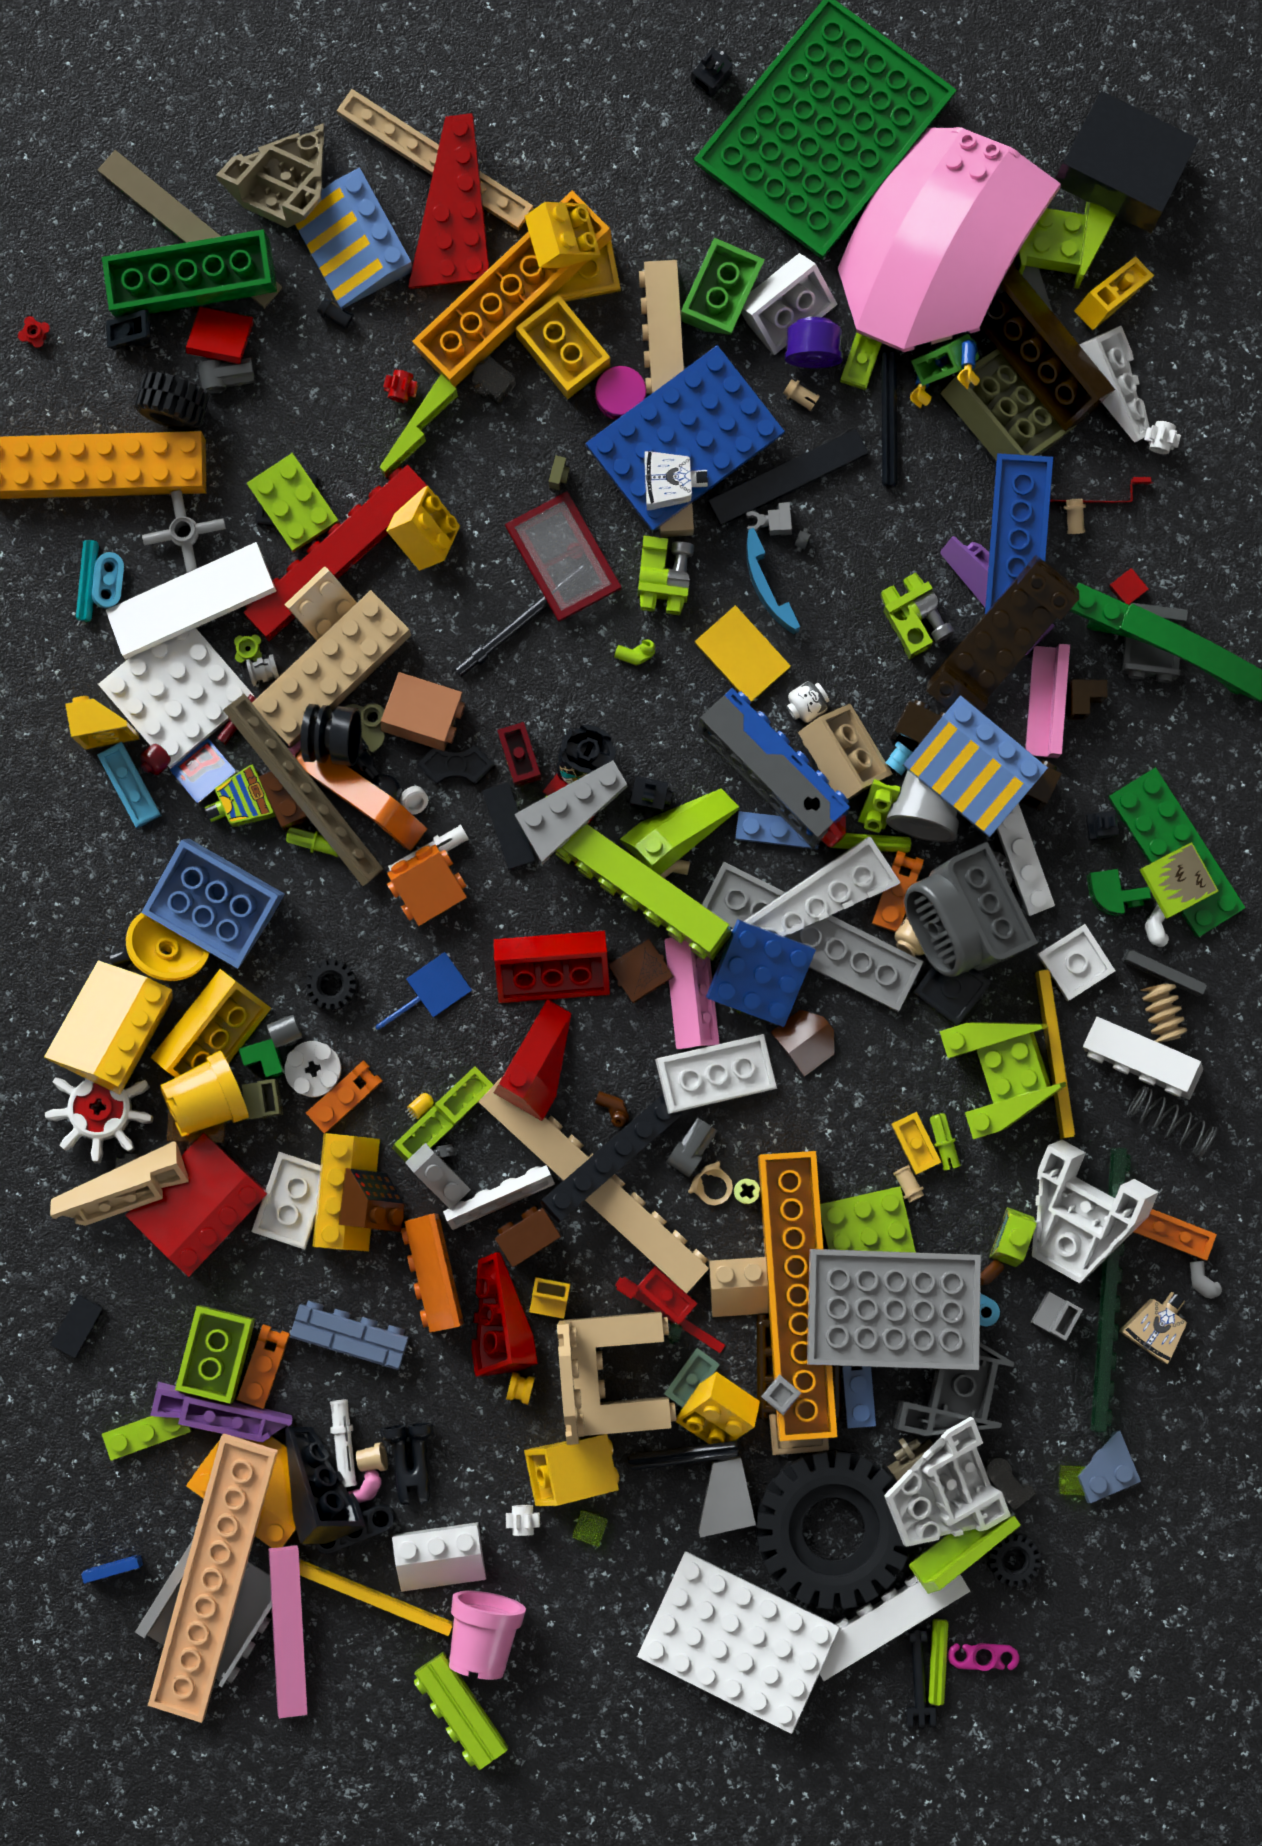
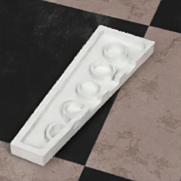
M867 837L744 922L781 936H786L814 922L825 919L840 910L851 907L866 898L890 889L901 882L872 838Z

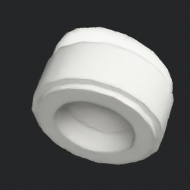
M412 786L402 792L399 803L411 814H418L426 808L429 800L421 787Z

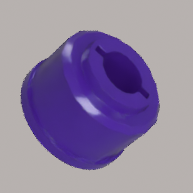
M806 317L797 320L787 329L786 363L801 368H827L840 364L843 361L842 329L836 323H833L832 320L824 317Z

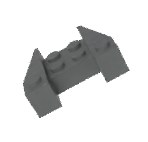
M980 1342L979 1370L936 1369L928 1406L898 1400L893 1428L924 1436L944 1434L946 1430L969 1417L974 1418L978 1430L1001 1428L1002 1423L989 1420L987 1417L998 1364L1014 1367V1362Z

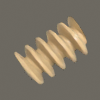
M1166 983L1141 989V991L1149 992V994L1143 997V1001L1152 1002L1145 1010L1148 1013H1155L1154 1016L1148 1019V1022L1158 1025L1151 1030V1034L1160 1035L1155 1040L1157 1043L1179 1039L1182 1034L1187 1032V1028L1178 1027V1024L1184 1021V1017L1175 1016V1013L1182 1009L1181 1006L1172 1005L1174 1001L1179 999L1178 995L1169 993L1176 988L1175 984Z

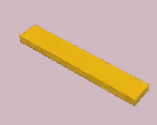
M1042 970L1036 972L1035 977L1042 1023L1048 1025V1028L1044 1029L1052 1086L1066 1082L1067 1085L1050 971ZM1068 1086L1054 1094L1060 1139L1074 1137L1075 1135Z
M299 1559L300 1576L449 1636L453 1626L452 1621Z

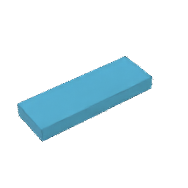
M122 742L97 754L136 828L162 816Z

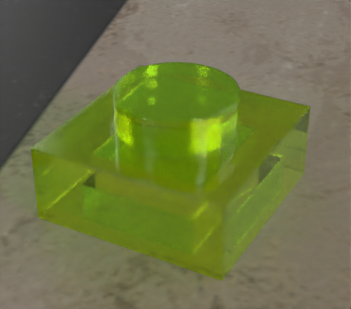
M581 1509L572 1538L599 1547L608 1519Z

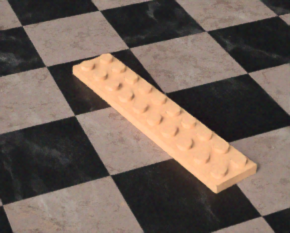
M227 1434L221 1436L148 1706L200 1723L205 1719L278 1450Z

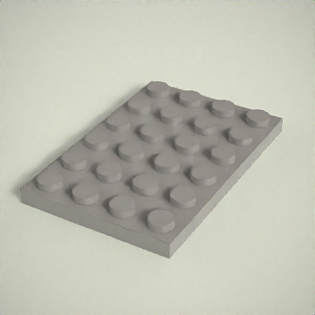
M809 1249L807 1365L979 1370L981 1255Z

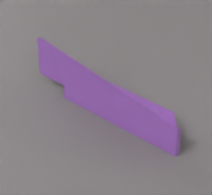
M953 536L940 553L985 607L990 553L981 544L972 542L966 546L957 537ZM1051 624V626L1044 632V634L1038 639V641L1025 655L1030 653L1032 649L1053 629V627L1055 626L1054 624Z
M162 1382L157 1384L150 1415L154 1417L179 1418V1425L257 1442H264L272 1434L292 1424V1415L265 1408L262 1409L237 1401L229 1404L175 1390L176 1386Z

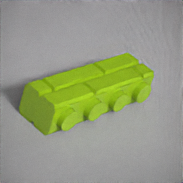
M443 1651L415 1671L417 1678L414 1680V1683L422 1695L428 1693L433 1702L430 1704V1707L437 1718L444 1717L449 1726L446 1728V1731L455 1743L460 1741L465 1751L462 1754L471 1767L476 1765L481 1770L508 1750V1745L461 1675L449 1668L450 1660Z

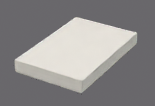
M278 1152L266 1188L267 1195L262 1199L252 1232L306 1250L315 1223L320 1165Z

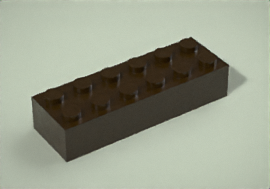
M1012 263L986 312L980 328L1063 430L1067 431L1082 422L1115 388Z
M915 700L913 703L909 701L890 740L896 743L899 741L905 747L914 751L945 713L941 712L938 715L930 711V706L924 702ZM1046 761L1041 762L1048 767L1047 770L1020 801L1038 811L1048 803L1062 774L1056 771L1057 767Z

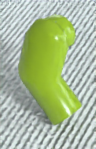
M646 639L634 649L618 645L614 658L633 665H640L653 657L655 654V644L653 641Z

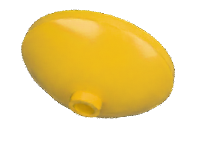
M140 913L133 919L126 935V949L131 961L143 973L159 980L178 981L193 976L203 968L210 953L143 913ZM167 951L170 955L163 954L162 952Z

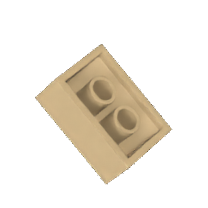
M851 704L818 717L798 732L804 746L815 760L818 769L829 780L828 784L835 792L837 790L842 792L848 800L868 790L874 779L883 781L893 775Z

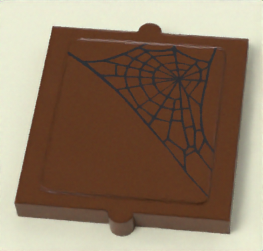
M649 939L608 965L618 980V987L624 989L632 1003H635L674 978L664 962V956L659 955Z

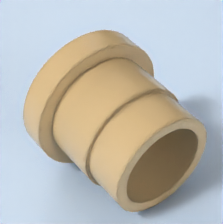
M382 1442L375 1443L374 1447L356 1452L357 1466L361 1472L376 1469L386 1471L388 1469L387 1452Z

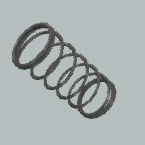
M1143 1086L1133 1099L1127 1111V1116L1131 1118L1136 1114L1148 1092L1151 1091L1139 1124L1143 1122L1152 1108L1160 1100L1164 1099L1162 1109L1152 1128V1132L1155 1131L1164 1117L1174 1107H1177L1175 1117L1165 1139H1168L1177 1125L1187 1115H1190L1187 1128L1178 1147H1181L1189 1134L1200 1123H1203L1201 1134L1191 1153L1192 1155L1195 1153L1197 1159L1201 1158L1214 1140L1217 1128L1214 1126L1210 1127L1203 1136L1206 1124L1204 1120H1200L1189 1130L1192 1122V1113L1184 1114L1176 1122L1179 1106L1175 1104L1163 1114L1166 1105L1165 1097L1157 1099L1149 1108L1153 1091L1149 1087Z

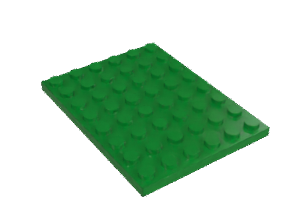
M822 0L694 158V164L823 260L865 208L887 176L956 95L957 90L838 1Z

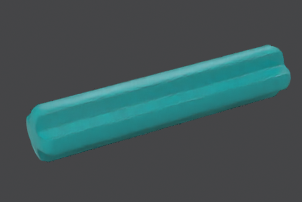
M84 540L82 548L76 619L85 622L92 620L93 611L92 585L94 566L98 559L99 544L94 540Z

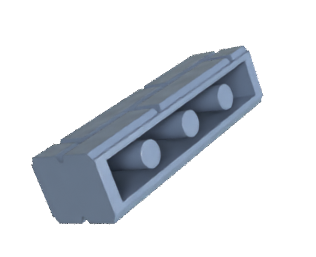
M309 1300L307 1305H299L290 1338L396 1370L400 1369L410 1337L404 1335L405 1329L389 1325L388 1329L377 1327L378 1321L366 1317H362L361 1321L350 1319L351 1313L336 1308L334 1313L323 1310V1304Z

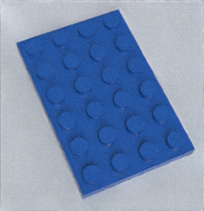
M717 345L587 441L585 446L650 530L654 532L784 435L785 431ZM650 451L690 457L691 471L707 470L708 487H691L692 497L690 502L647 510L645 452Z

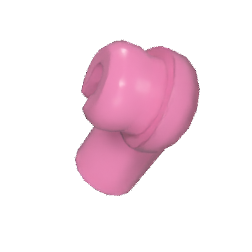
M376 1470L365 1472V1480L361 1488L348 1491L349 1494L353 1493L359 1503L370 1501L376 1496L381 1486V1478Z

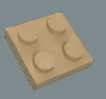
M323 567L284 605L312 637L318 641L357 602L326 567Z

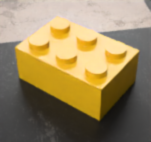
M559 294L515 328L518 340L567 400L610 367V356Z

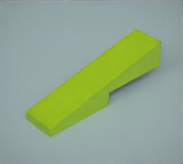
M442 374L380 465L381 473L385 478L395 471L426 441L425 435L421 430L458 397L457 389Z
M474 1066L393 1145L392 1149L406 1162L425 1143L432 1148L480 1101L493 1084Z

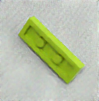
M149 1416L102 1433V1437L110 1461L192 1432L193 1430L189 1426L179 1425V1418Z

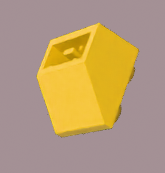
M544 202L524 216L539 268H563L600 256L586 204Z
M426 486L394 514L386 531L420 571L445 561L460 525L456 518L441 503L439 497L433 493L429 486Z
M715 1372L697 1386L678 1414L676 1422L708 1444L735 1441L755 1427L760 1401L718 1372Z

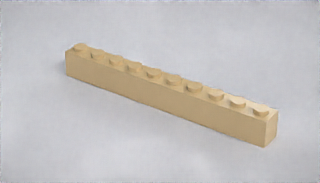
M677 260L644 262V271H639L640 288H645L646 297L640 298L641 314H647V324H642L643 341H648L649 351H644V367L650 368V378H645L646 395L652 394L684 370ZM692 503L658 528L660 529V537L693 535Z
M501 1078L479 1101L485 1109L563 1180L594 1155L592 1153L588 1157L580 1149L584 1145L572 1134L567 1138L560 1131L563 1126L554 1117L550 1116L548 1119L544 1117L543 1121H540L494 1094L493 1092ZM614 1174L585 1201L687 1294L709 1269L705 1265L708 1259L697 1249L692 1253L685 1246L687 1240L676 1230L671 1234L664 1227L667 1221L655 1210L652 1214L643 1208L646 1202L635 1192L629 1195L622 1188L625 1183Z

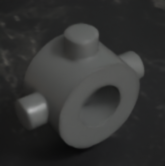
M804 528L803 531L800 530L794 545L797 546L796 551L801 552L802 549L805 550L811 535L808 533L809 529Z
M452 1144L436 1147L434 1152L440 1158L453 1156L456 1148Z

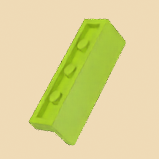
M1012 1516L988 1530L978 1531L972 1529L963 1531V1535L960 1536L945 1535L910 1563L909 1567L928 1594L940 1591L1017 1529L1020 1523L1015 1516Z

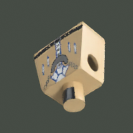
M1173 1292L1169 1294L1163 1304L1155 1299H1149L1119 1332L1162 1363L1168 1364L1187 1324L1185 1320L1176 1315L1185 1301Z

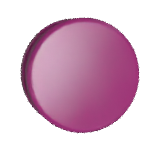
M615 366L606 370L599 377L596 384L597 405L605 416L617 420L646 398V385L642 376L634 369L626 366Z

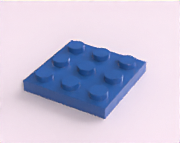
M737 919L706 997L712 1001L784 1027L816 949Z

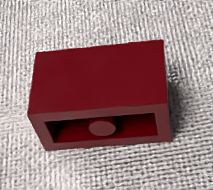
M524 722L497 730L514 786L518 787L541 780V774Z

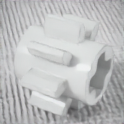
M1157 421L1155 426L1152 425L1151 428H1147L1144 440L1149 442V449L1159 454H1169L1170 450L1178 448L1181 435L1176 434L1177 431L1174 424L1166 421Z
M533 1505L512 1506V1513H506V1528H512V1535L514 1536L534 1535V1528L540 1527V1512L533 1513Z

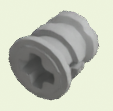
M273 654L264 660L262 657L257 658L256 662H251L249 659L246 660L253 686H256L257 681L260 680L267 682L269 681L268 678H279Z

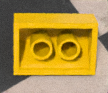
M89 696L75 697L72 699V703L65 704L71 737L85 750L118 744L120 742L140 740L139 734L126 720L95 699H89Z

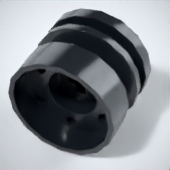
M309 704L303 715L300 733L301 754L304 762H315L317 760L318 763H325L330 754L333 764L354 766L359 755L362 737V719L359 708L338 706L333 715L329 705H322L320 708L318 704Z

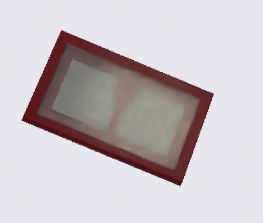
M568 491L505 524L558 622L622 589Z

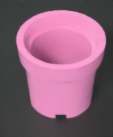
M460 1591L453 1594L451 1614L454 1616L449 1668L465 1676L469 1675V1671L478 1673L479 1679L494 1680L502 1678L516 1630L521 1627L524 1619L525 1606L511 1598L489 1592Z

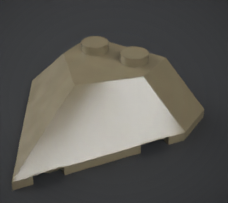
M324 123L315 126V131L302 136L296 133L258 147L259 152L243 157L242 154L232 157L217 173V180L243 208L286 228L306 219L321 201Z

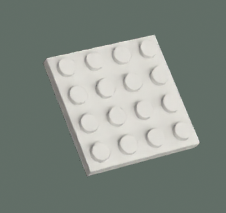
M196 628L130 657L98 684L150 746L152 744H159L167 751L171 757V762L168 765L170 769L229 720V717L223 711L224 708L243 694L247 697L250 694L254 696Z

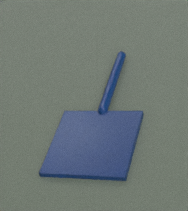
M444 952L406 978L418 996L378 1023L375 1028L380 1030L420 1001H422L432 1017H435L471 992L472 989Z

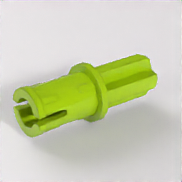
M295 827L289 828L286 836L288 843L308 848L312 853L319 851L339 857L325 838L319 835V831L312 833Z
M944 1113L933 1115L930 1117V1122L936 1140L934 1147H938L943 1170H950L949 1158L952 1167L957 1168L961 1164L959 1163L954 1145L956 1139L952 1138L947 1117Z

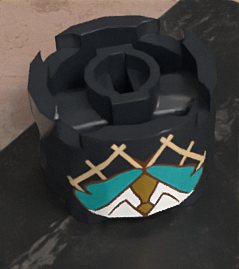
M581 725L579 729L574 730L573 728L569 730L562 739L557 758L558 777L562 781L571 784L603 765L614 761L616 747L611 742V736L601 728L592 725Z

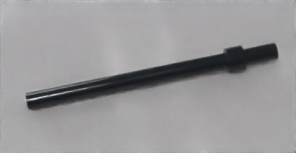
M581 564L556 585L557 588L552 594L557 591L561 595L564 594L589 572ZM542 596L484 645L474 648L470 652L471 655L454 668L455 671L462 677L477 664L481 665L484 663L491 652L549 606L545 597Z

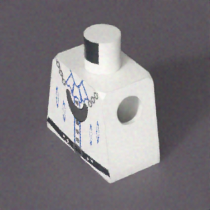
M650 451L645 452L647 510L690 502L692 497L691 487H708L707 470L691 471L690 457Z

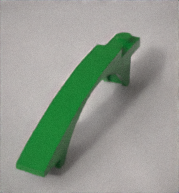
M1078 582L1076 588L1079 589V600L1070 609V612L1088 619L1087 628L1093 631L1121 635L1164 650L1205 671L1222 683L1230 692L1236 695L1240 693L1262 703V670L1163 617L1133 603L1128 605Z

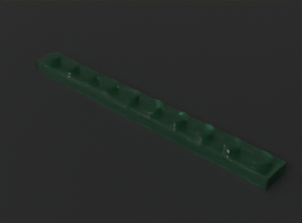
M1111 1148L1108 1195L1116 1198L1120 1186L1125 1182V1171L1129 1172L1131 1156L1127 1155V1148ZM1124 1241L1103 1261L1091 1416V1430L1095 1432H1106L1107 1426H1111L1112 1410L1108 1409V1401L1114 1395V1381H1110L1111 1369L1116 1367V1352H1112L1113 1341H1117L1118 1324H1114L1115 1312L1119 1313L1120 1296H1117L1116 1292L1117 1284L1122 1282L1123 1271L1122 1267H1118L1119 1256L1124 1254Z

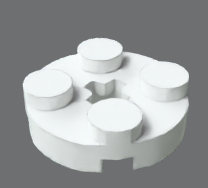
M307 1041L297 1045L288 1054L285 1063V1076L289 1085L297 1093L308 1097L326 1095L337 1084L342 1071L337 1053L327 1044L318 1041ZM314 1061L315 1065L321 1066V1070L317 1071L316 1077H312L311 1073L305 1072V1068L309 1067V1062Z

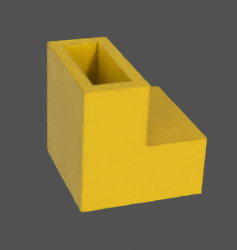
M535 1277L529 1312L564 1319L571 1283Z

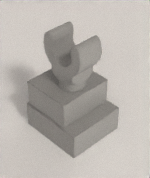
M790 502L779 503V509L768 510V515L759 514L755 511L746 513L747 518H755L757 520L756 525L747 527L748 531L752 528L758 531L762 527L769 526L770 536L792 535Z

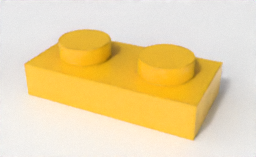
M917 1112L891 1124L915 1175L941 1163Z

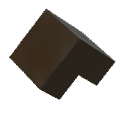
M1072 679L1067 685L1068 720H1085L1090 715V703H1102L1107 698V680Z

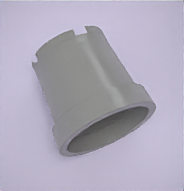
M907 770L897 801L891 805L886 823L902 834L932 842H951L956 840L959 821L956 818L957 810Z

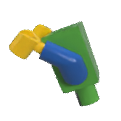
M969 334L945 342L911 361L917 373L916 386L918 387L911 393L910 399L919 408L922 407V404L927 406L931 401V396L925 392V388L929 387V383L960 370L962 371L958 374L957 378L966 389L969 388L970 382L974 386L979 384V377L972 371L975 368V361L979 359L976 342Z

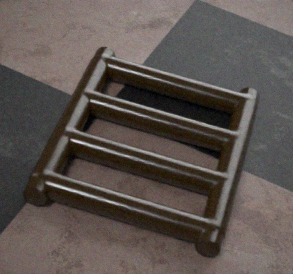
M757 1314L756 1323L757 1399L760 1401L757 1413L758 1419L768 1418V1415L771 1414L776 1415V1409L761 1397L768 1389V1386L774 1381V1375H768V1358H772V1347L768 1346L770 1319L764 1314ZM832 1365L836 1419H840L842 1409L841 1366Z

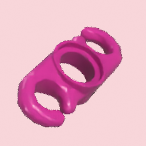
M955 1643L948 1651V1660L957 1669L988 1671L992 1668L1003 1670L1005 1665L1001 1661V1655L1005 1652L1010 1653L1012 1656V1661L1007 1665L1009 1670L1016 1668L1019 1663L1018 1651L1010 1645L979 1643L971 1646L964 1644L962 1649L966 1652L967 1656L961 1662L955 1658V1653L960 1649L959 1644ZM981 1649L989 1650L992 1655L991 1661L986 1665H980L976 1661V1653Z

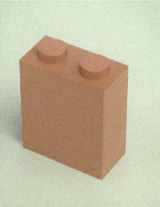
M398 672L381 719V731L444 751L447 742L452 744L457 730L456 727H453L455 719H461L465 708V703L462 702V692Z

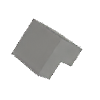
M1047 1291L1031 1323L1066 1341L1083 1309Z

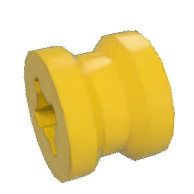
M513 1372L506 1400L518 1399L523 1404L528 1405L535 1377L529 1376L524 1378L520 1377L519 1373Z

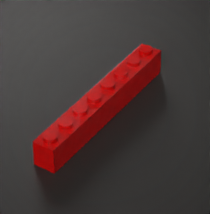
M406 465L403 469L399 467L389 476L390 481L383 487L377 486L368 495L370 498L362 506L358 504L348 513L349 518L342 524L338 522L332 526L327 533L329 535L322 542L316 541L307 550L308 555L301 561L297 559L292 562L287 568L288 573L281 579L275 578L273 583L276 592L245 606L247 609L244 611L245 616L268 641L296 618L284 604L323 567H326L338 580L389 534L386 530L394 514L421 489L427 486L409 465Z

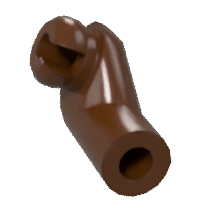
M599 1091L595 1104L608 1108L612 1124L618 1128L623 1127L629 1120V1113L624 1101L621 1098Z
M994 1259L980 1272V1286L990 1284L1005 1269L999 1260Z

